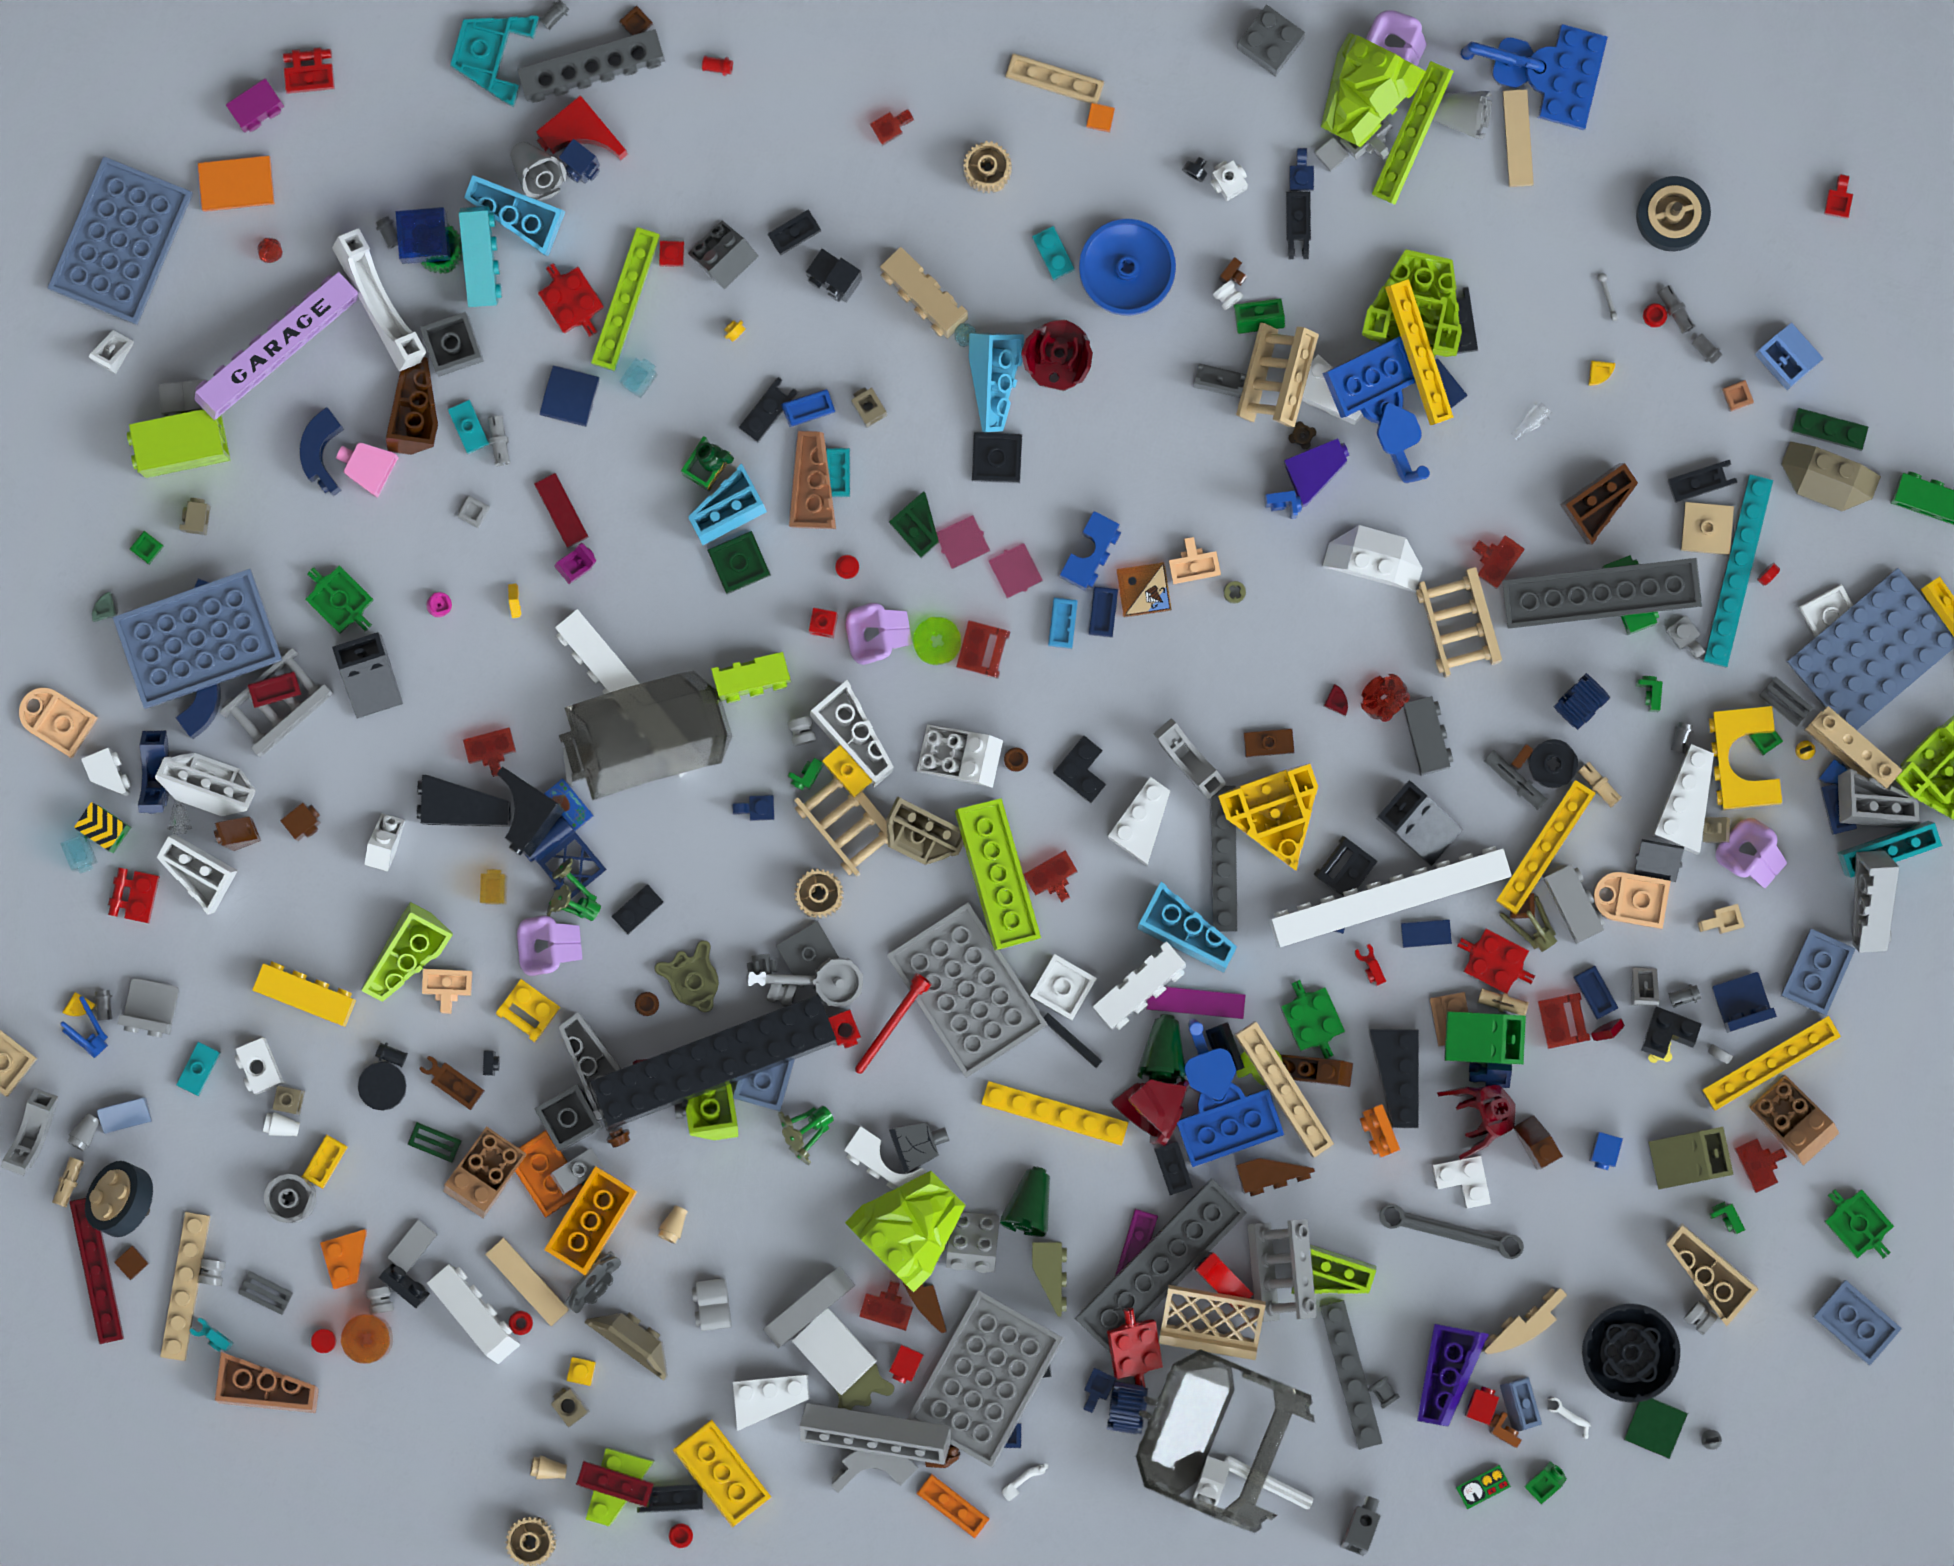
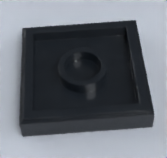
M974 432L972 481L1020 483L1022 434Z

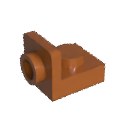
M1501 1412L1498 1415L1496 1413L1489 1425L1492 1428L1490 1433L1514 1448H1518L1522 1439L1517 1437L1519 1432L1507 1425L1505 1429L1501 1427L1508 1414Z

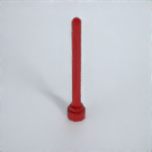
M918 973L914 975L911 980L910 991L856 1065V1073L862 1074L917 996L928 991L932 985L929 980Z

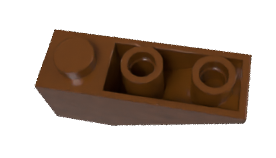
M251 817L215 823L217 829L214 830V835L218 844L232 851H237L261 841L254 820Z
M1280 1054L1284 1066L1294 1081L1350 1087L1353 1063L1341 1060Z
M1262 1158L1236 1165L1244 1194L1249 1192L1251 1197L1265 1193L1264 1187L1273 1185L1274 1189L1287 1186V1180L1296 1178L1297 1182L1310 1179V1173L1315 1172V1169L1311 1167Z

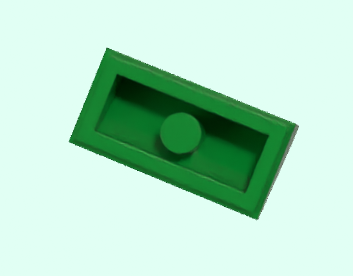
M1281 298L1234 305L1238 334L1258 332L1260 323H1265L1275 329L1285 328V315Z

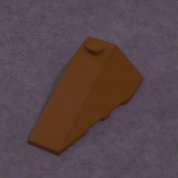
M423 357L419 364L400 371L386 434L387 451L412 455L434 447L438 420L427 357Z

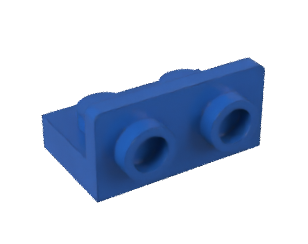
M1295 491L1266 494L1264 497L1265 508L1271 507V511L1285 510L1286 505H1289L1291 519H1296L1298 513L1302 510L1301 498L1296 496Z

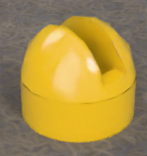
M1808 740L1801 741L1795 748V753L1801 760L1811 759L1816 751L1814 744ZM1811 746L1812 750L1801 754L1800 749Z

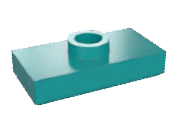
M470 400L448 409L467 454L490 445Z
M826 448L832 497H850V448Z
M198 1042L176 1086L199 1096L221 1052Z

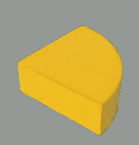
M1591 361L1588 386H1595L1605 382L1613 373L1616 363Z
M516 583L508 584V599L512 618L521 617L518 585Z
M75 992L62 1013L75 1017L86 1015L87 1013L79 999L82 995ZM85 998L92 1011L96 1004Z

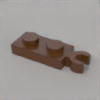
M428 1056L427 1059L433 1064L432 1068L426 1070L421 1066L419 1068L420 1071L426 1075H434L435 1077L431 1083L469 1110H472L485 1090L446 1062L442 1067H439L437 1060L434 1057Z

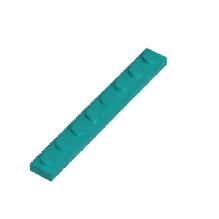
M1751 474L1748 477L1703 659L1705 663L1728 667L1773 484L1771 479Z

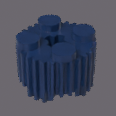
M1587 673L1553 706L1577 730L1584 723H1587L1596 714L1595 712L1611 698Z
M1115 1381L1109 1405L1110 1418L1107 1420V1430L1135 1435L1142 1434L1143 1414L1146 1412L1148 1402V1388L1142 1385Z

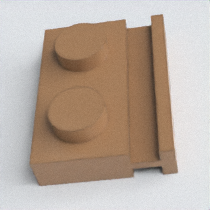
M1465 992L1429 998L1438 1047L1445 1045L1447 1012L1468 1013Z

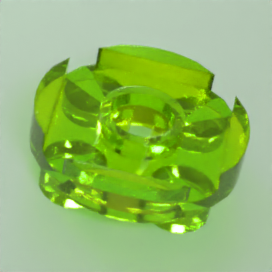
M930 617L916 628L913 636V646L918 657L923 662L933 666L944 665L957 657L961 649V634L952 621L943 617ZM941 635V640L944 644L942 646L938 645L936 648L933 647L931 638Z

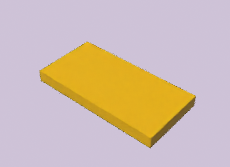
M712 1419L673 1449V1452L732 1528L771 1498V1495Z

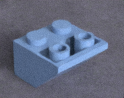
M1793 323L1775 335L1755 354L1787 391L1824 359Z

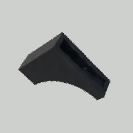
M502 766L497 775L509 786L515 808L513 822L505 839L511 844L509 848L517 855L521 856L524 853L531 857L564 810L557 802Z

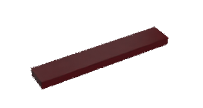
M86 1198L69 1201L100 1345L123 1340L124 1335L103 1234L88 1223L85 1215Z

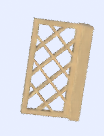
M1169 1285L1159 1344L1256 1360L1266 1302ZM1172 1293L1183 1295L1187 1301L1177 1307L1172 1301ZM1201 1298L1207 1299L1211 1304L1202 1311L1195 1303ZM1224 1303H1231L1235 1310L1225 1315L1219 1306ZM1191 1305L1197 1314L1187 1319L1181 1310ZM1248 1307L1260 1308L1259 1314L1251 1319L1243 1310ZM1215 1309L1221 1318L1211 1323L1205 1315ZM1239 1313L1246 1322L1235 1327L1229 1319ZM1175 1314L1183 1321L1178 1326L1167 1324L1168 1318ZM1201 1318L1207 1327L1198 1330L1191 1323ZM1225 1322L1231 1331L1227 1334H1221L1215 1327ZM1250 1326L1255 1333L1254 1339L1244 1338L1240 1331Z

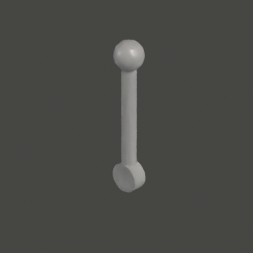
M1600 273L1597 278L1602 283L1612 321H1617V314L1606 283L1607 276L1605 273Z

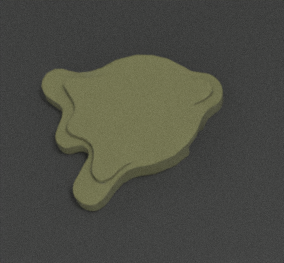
M704 940L697 944L692 957H688L684 951H679L672 962H659L655 965L654 969L658 975L668 980L673 994L680 1002L696 1007L701 1012H709L714 1006L713 1000L718 990L719 977L709 959L711 945L708 941Z
M875 1363L843 1395L837 1391L839 1396L837 1408L852 1410L855 1405L869 1406L872 1402L870 1397L872 1392L890 1396L895 1390L894 1385L881 1377L878 1366Z

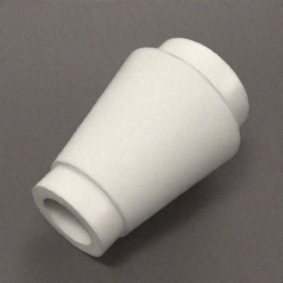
M275 1112L273 1114L267 1113L263 1132L269 1133L268 1136L297 1137L300 1122Z

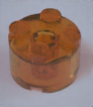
M364 1314L348 1321L343 1328L340 1342L345 1354L350 1359L358 1363L368 1364L380 1361L387 1356L392 1348L393 1335L390 1325L383 1318L377 1315ZM370 1333L372 1343L364 1344L363 1334L367 1335Z

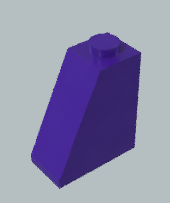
M1338 438L1284 460L1283 464L1296 495L1301 498L1302 508L1306 507L1347 463L1348 449L1345 443L1340 444Z

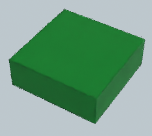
M143 531L129 550L150 565L164 545L146 531Z
M1776 730L1771 733L1749 735L1762 756L1783 742Z

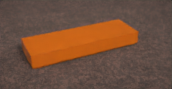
M933 1474L929 1476L916 1493L973 1538H976L990 1519Z

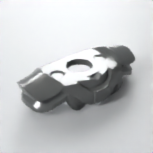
M610 1251L604 1257L597 1260L588 1273L571 1290L564 1305L573 1312L579 1313L585 1303H596L598 1298L605 1293L608 1286L612 1285L613 1277L611 1274L620 1267V1259L615 1257L614 1253ZM594 1275L593 1280L586 1285L587 1280Z

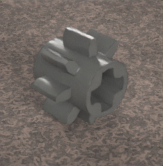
M770 954L751 956L752 962L747 963L748 972L753 971L754 974H758L760 971H764L766 974L777 972L776 960H770Z

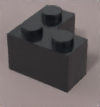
M823 248L806 270V275L809 277L807 281L818 289L821 286L828 291L827 294L837 302H840L841 299L847 302L863 279L861 270L843 258L837 259Z

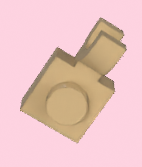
M1738 904L1714 910L1715 918L1698 922L1700 932L1718 927L1719 934L1745 927Z

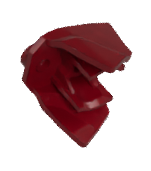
M1057 320L1035 328L1033 333L1026 338L1021 355L1025 370L1031 374V377L1039 386L1066 391L1084 381L1091 368L1093 352L1087 334L1079 326L1068 320ZM1061 351L1064 356L1058 358L1055 356V353ZM1053 373H1057L1059 377L1057 382H1051L1049 379Z
M1185 1079L1184 1082L1180 1081L1177 1084L1163 1083L1156 1080H1148L1146 1083H1135L1112 1101V1105L1129 1121L1150 1135V1143H1159L1165 1146L1183 1113L1184 1107L1181 1105L1183 1104L1189 1082Z
M1500 1085L1481 1088L1461 1087L1437 1092L1438 1097L1447 1095L1477 1096L1459 1102L1456 1110L1466 1107L1478 1109L1483 1121L1477 1130L1468 1132L1465 1136L1471 1139L1487 1134L1485 1139L1474 1144L1470 1150L1459 1155L1460 1160L1488 1147L1494 1139L1514 1129L1515 1102Z

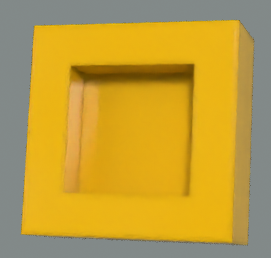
M572 1357L566 1381L591 1386L596 1362Z

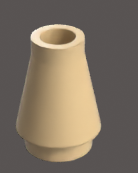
M674 1205L673 1210L658 1228L660 1230L658 1236L676 1244L677 1239L681 1238L688 1211Z
M542 1455L533 1457L530 1476H534L536 1479H565L567 1465Z

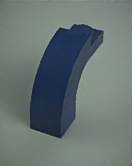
M326 407L314 416L303 432L299 450L300 461L307 478L311 482L320 478L317 483L325 494L330 491L335 496L342 490L326 470L323 463V452L327 443L342 432L344 428L330 409Z
M220 683L198 690L192 705L176 717L192 739L204 732L217 715L221 701Z
M167 730L142 731L140 740L142 786L138 811L139 813L149 814L163 813L164 806L168 804L169 792L156 780L155 776L164 757H169Z

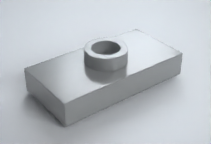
M592 1148L552 1172L550 1176L564 1195L586 1181L595 1166L602 1170L604 1166Z

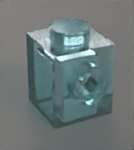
M635 358L619 382L630 392L642 398L657 377V373L654 370L655 366L646 359L640 361Z
M84 834L60 843L72 871H79L80 874L93 869V864L98 863L88 837Z

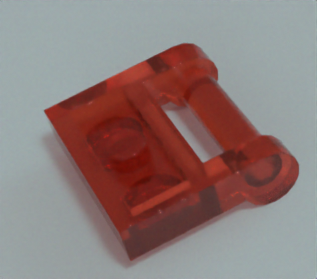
M968 620L956 668L998 679L1000 675L998 669L1004 646L1011 632ZM994 635L997 636L989 668L983 667L982 664L989 637Z
M1581 993L1537 1002L1548 1049L1591 1040L1590 1034L1586 1032L1581 1009ZM1569 1002L1577 1036L1572 1037L1564 1008V1003Z

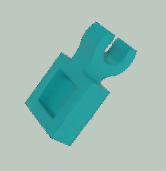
M198 1318L197 1320L203 1325L202 1331L198 1332L194 1328L190 1329L192 1335L208 1338L210 1340L208 1344L218 1352L221 1350L228 1351L234 1344V1342L218 1330L212 1328L203 1318Z

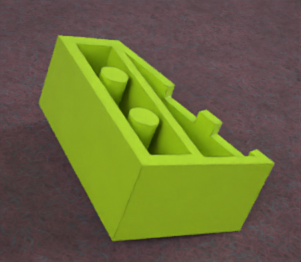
M783 652L754 658L744 663H732V666L722 669L718 667L711 668L718 696L721 701L726 700L727 704L740 701V696L749 694L750 697L764 694L763 690L773 687L774 691L787 688V683L791 682Z
M1310 1244L1314 1294H1363L1370 1292L1377 1271L1376 1265ZM1294 1287L1291 1289V1294H1294Z
M608 1447L605 1450L601 1466L643 1479L655 1460ZM593 1491L585 1520L611 1526L627 1501Z

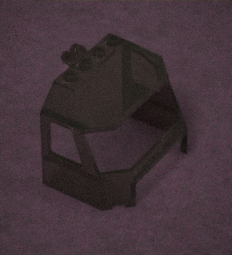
M1201 1349L1174 1363L1167 1374L1166 1382L1158 1399L1145 1397L1144 1401L1147 1404L1155 1406L1153 1414L1145 1410H1140L1139 1416L1149 1420L1135 1455L1143 1485L1147 1489L1210 1517L1256 1533L1262 1528V1523L1265 1520H1272L1277 1516V1514L1256 1506V1503L1292 1414L1315 1423L1314 1415L1310 1413L1309 1408L1312 1404V1396ZM1232 1368L1242 1372L1243 1378L1273 1390L1275 1410L1239 1498L1225 1509L1195 1498L1187 1499L1180 1496V1494L1199 1479L1235 1390Z

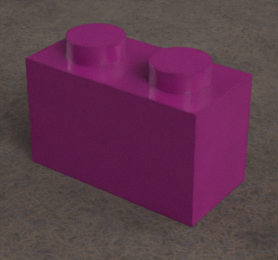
M266 78L226 104L244 133L248 130L249 132L255 131L262 125L261 122L268 117L269 119L276 117L281 113V109L285 107Z

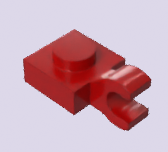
M1840 174L1837 179L1836 191H1828L1824 210L1825 215L1849 218L1853 194L1846 192L1850 176Z
M1368 944L1366 945L1369 951L1367 956H1362L1358 949L1355 950V956L1358 960L1366 963L1368 969L1364 970L1370 984L1375 982L1377 987L1385 983L1386 979L1374 956L1373 947Z

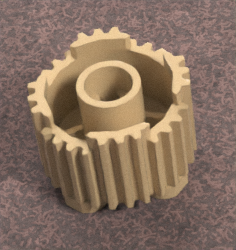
M987 140L985 143L980 142V145L976 144L975 148L971 147V151L965 154L963 164L964 176L970 187H973V189L977 188L978 192L982 190V193L987 191L990 194V191L993 193L995 191L999 192L1004 188L1005 184L1007 185L1012 174L1011 158H1009V153L1006 154V149L1003 150L1002 146L999 147L997 142L993 144V141L988 143ZM986 163H991V168L993 169L984 171L982 166H985Z
M817 868L816 871L812 869L810 873L807 871V875L803 874V878H799L800 883H796L798 888H795L796 893L794 895L796 897L795 901L798 902V907H801V911H804L806 915L815 919L817 917L822 919L823 916L827 918V915L832 916V912L836 913V910H839L842 905V900H844L842 896L844 892L842 891L843 887L840 880L838 881L837 876L835 877L833 873L830 874L828 870L826 872L824 869L819 871ZM816 888L826 891L823 899L813 898Z
M533 1516L525 1517L513 1523L514 1525L510 1527L511 1530L507 1532L509 1534L506 1536L508 1540L505 1541L508 1545L505 1548L509 1550L507 1554H511L510 1558H514L515 1562L519 1561V1565L524 1563V1566L528 1564L529 1566H537L544 1563L552 1556L551 1553L555 1551L557 1539H554L556 1534H553L554 1529H551L552 1525H547L548 1521L537 1516L534 1518ZM527 1535L536 1538L535 1548H532L531 1545H526Z

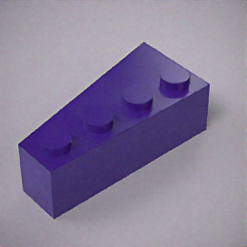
M1434 1324L1417 1421L1449 1427L1489 1334Z

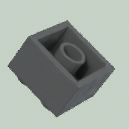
M1266 4L1239 40L1237 49L1276 77L1303 41L1305 32Z
M466 312L420 327L438 377L484 362L472 324Z
M578 1084L534 1108L555 1147L560 1152L603 1128L600 1121L596 1119L589 1101Z

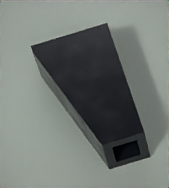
M422 775V780H418L417 793L421 795V805H417V819H421V824L510 827L511 802L429 775Z

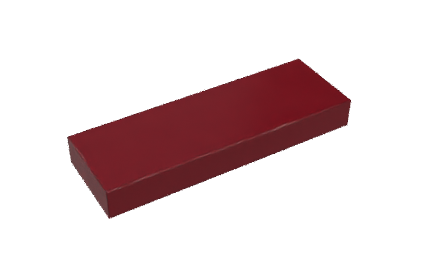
M554 473L534 483L566 547L570 548L589 538L557 474Z
M583 1461L576 1485L647 1507L654 1483Z

